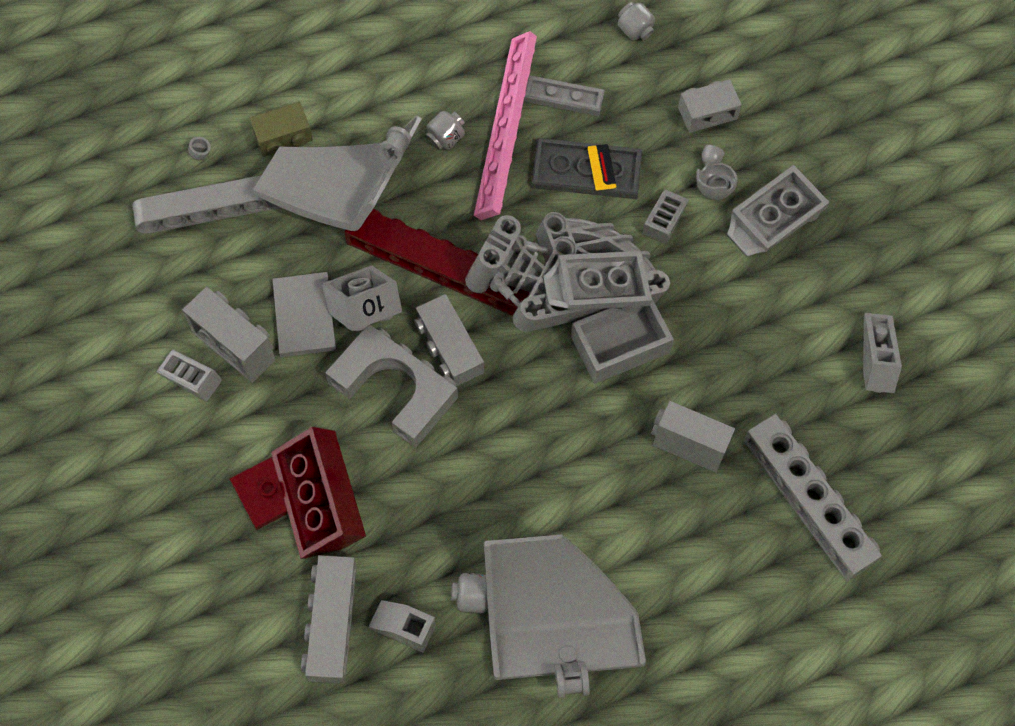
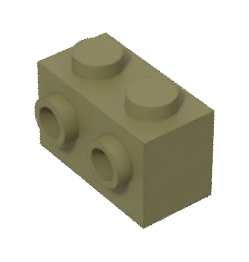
M300 101L249 117L253 133L263 157L275 155L280 146L301 147L307 142L313 141L310 125Z

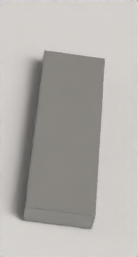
M529 75L523 102L599 116L605 90Z

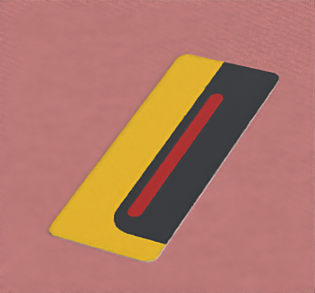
M608 144L588 146L595 189L598 191L616 188Z

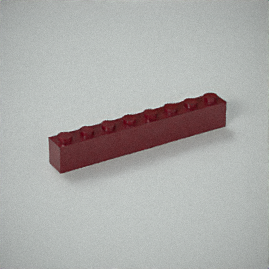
M374 208L357 231H344L347 245L511 316L514 315L518 308L510 299L507 300L499 291H493L490 286L482 293L473 292L467 287L466 276L478 256L472 250L460 249L446 239L439 240L430 236L423 229H413L397 218L390 219L383 216ZM508 286L512 291H514V287ZM519 289L517 293H514V296L522 302L530 292Z

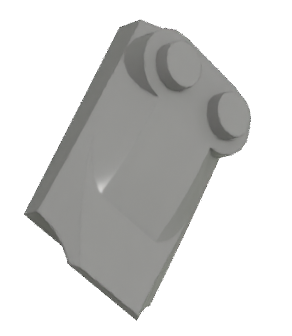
M793 165L732 210L731 223L727 235L746 256L767 252L807 222L816 220L820 213L828 208L830 202Z
M641 251L559 255L554 266L543 276L548 305L567 309L621 307L627 312H635L640 310L642 306H650L652 302Z

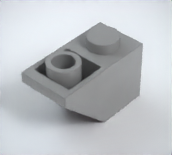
M381 600L368 628L423 653L436 627L435 617L413 607Z

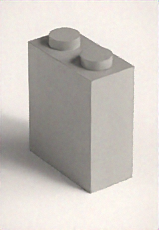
M669 401L666 410L660 408L651 434L655 436L653 446L716 473L735 428Z

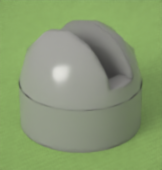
M194 137L188 146L189 155L195 160L205 159L211 149L209 141L203 137Z
M705 145L701 155L704 165L708 162L711 164L720 163L725 153L717 146Z

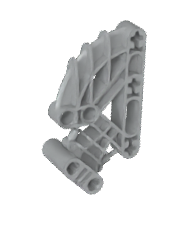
M557 212L548 213L542 220L536 231L538 243L527 241L526 237L519 235L521 230L519 221L513 216L504 215L495 223L470 268L465 281L467 287L473 292H485L490 286L493 291H499L507 300L510 299L518 307L513 315L514 325L521 331L530 332L579 321L609 309L585 308L557 311L552 308V305H548L543 276L556 263L560 255L558 252L568 255L641 250L632 243L634 240L632 235L619 234L614 231L615 227L612 223L598 224L583 219L565 218ZM537 251L542 252L546 262L544 265L536 259L538 256ZM641 251L651 297L654 303H656L669 288L670 280L667 274L654 268L649 261L650 253L648 251ZM508 286L514 287V291H512ZM519 289L530 292L522 302L514 296V293H517Z

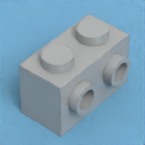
M726 80L722 82L715 81L708 86L697 89L690 88L681 93L678 109L688 132L691 133L737 120L742 104L731 80Z

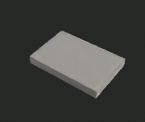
M327 272L273 279L280 357L336 351L333 316L328 312L322 283L329 281Z

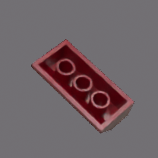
M310 427L271 452L300 559L341 550L366 537L335 430ZM282 454L290 466L292 475L296 477L299 483L297 495L301 504L294 506L280 458Z

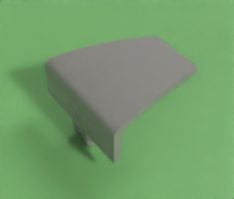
M416 115L404 129L396 126L391 127L386 134V141L382 143L336 147L280 146L253 188L252 193L300 216L334 227L357 231L375 207L393 171L409 146L411 138L422 118Z
M561 534L484 542L494 679L502 680L555 675L558 698H565V694L576 693L589 696L588 672L645 666L646 658L638 612L603 571Z

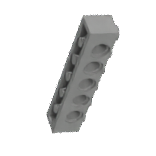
M774 414L748 430L743 441L848 582L873 566L882 557L880 548L873 538H868L865 534L859 518L854 513H850L845 507L841 494L837 490L832 489L827 483L823 470L819 466H815L809 459V453L802 443H797L791 435L792 431L787 422L780 420ZM772 445L782 446L785 453L776 452ZM789 468L799 469L802 476L793 475ZM807 491L816 492L820 500L811 499ZM825 514L833 515L837 520V524L829 523L825 519ZM843 538L851 539L855 544V548L846 547L843 543Z

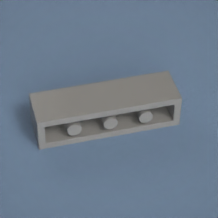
M318 555V564L312 566L311 582L315 583L314 594H309L308 612H312L311 624H306L304 636L305 642H309L308 654H303L301 661V672L305 673L309 682L345 684L357 569L354 557Z

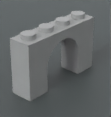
M368 325L326 371L327 382L350 400L366 380L378 371L395 369L406 373L416 385L415 393L392 421V428L396 435L416 449L458 399L457 385L450 377L446 375L442 377L436 373L434 367L424 359L419 360L414 357L412 351L402 343L398 345L392 341L390 335L380 327L376 329L372 325Z

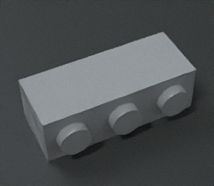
M446 294L416 307L417 318L414 319L415 326L420 335L425 333L429 340L426 342V345L432 357L437 356L440 360L441 365H439V369L442 375L450 377L458 386L484 373V361Z

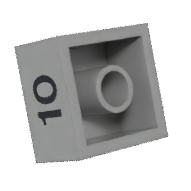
M372 265L322 283L329 314L351 331L364 330L372 323L390 320L393 318V315L402 312L397 282Z

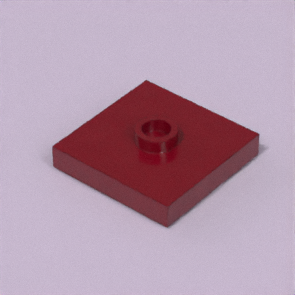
M282 454L280 458L294 506L301 504L297 495L299 483L296 477L292 475L290 466ZM272 457L230 478L256 530L288 514Z

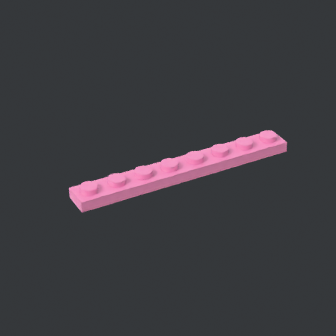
M531 31L511 40L474 216L480 220L500 215L537 39V36Z

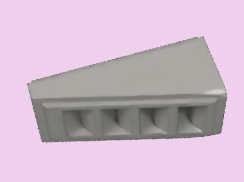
M664 189L644 224L642 234L667 244L689 199ZM666 199L680 204L679 207L666 202ZM662 206L676 211L675 214L662 209ZM660 213L666 217L671 218V221L658 216V214ZM655 221H658V222H660V223H662V224H665V225H667V228H665V227H663V226H661V225H658V224H656V223H654V222H655Z
M173 349L156 371L162 377L204 401L209 400L222 381L215 370ZM180 361L181 363L178 366V368L175 370L174 373H171L176 364ZM188 367H190V368L187 370V372L185 373V375L181 378V376L184 374V372L186 371V369H187ZM199 372V374L197 375V377L195 378V380L191 383V381L194 379V377L196 376V374Z

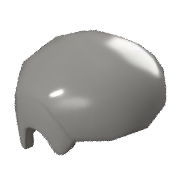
M708 162L702 170L697 169L696 171L698 190L704 197L711 200L724 199L733 193L737 187V174L729 165L723 163L711 164Z

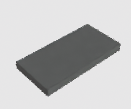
M538 138L532 188L637 199L642 149L608 145L617 187L597 191L595 189L588 146L600 144Z

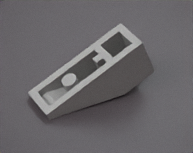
M865 313L863 341L865 388L868 391L878 393H895L902 364L893 316Z

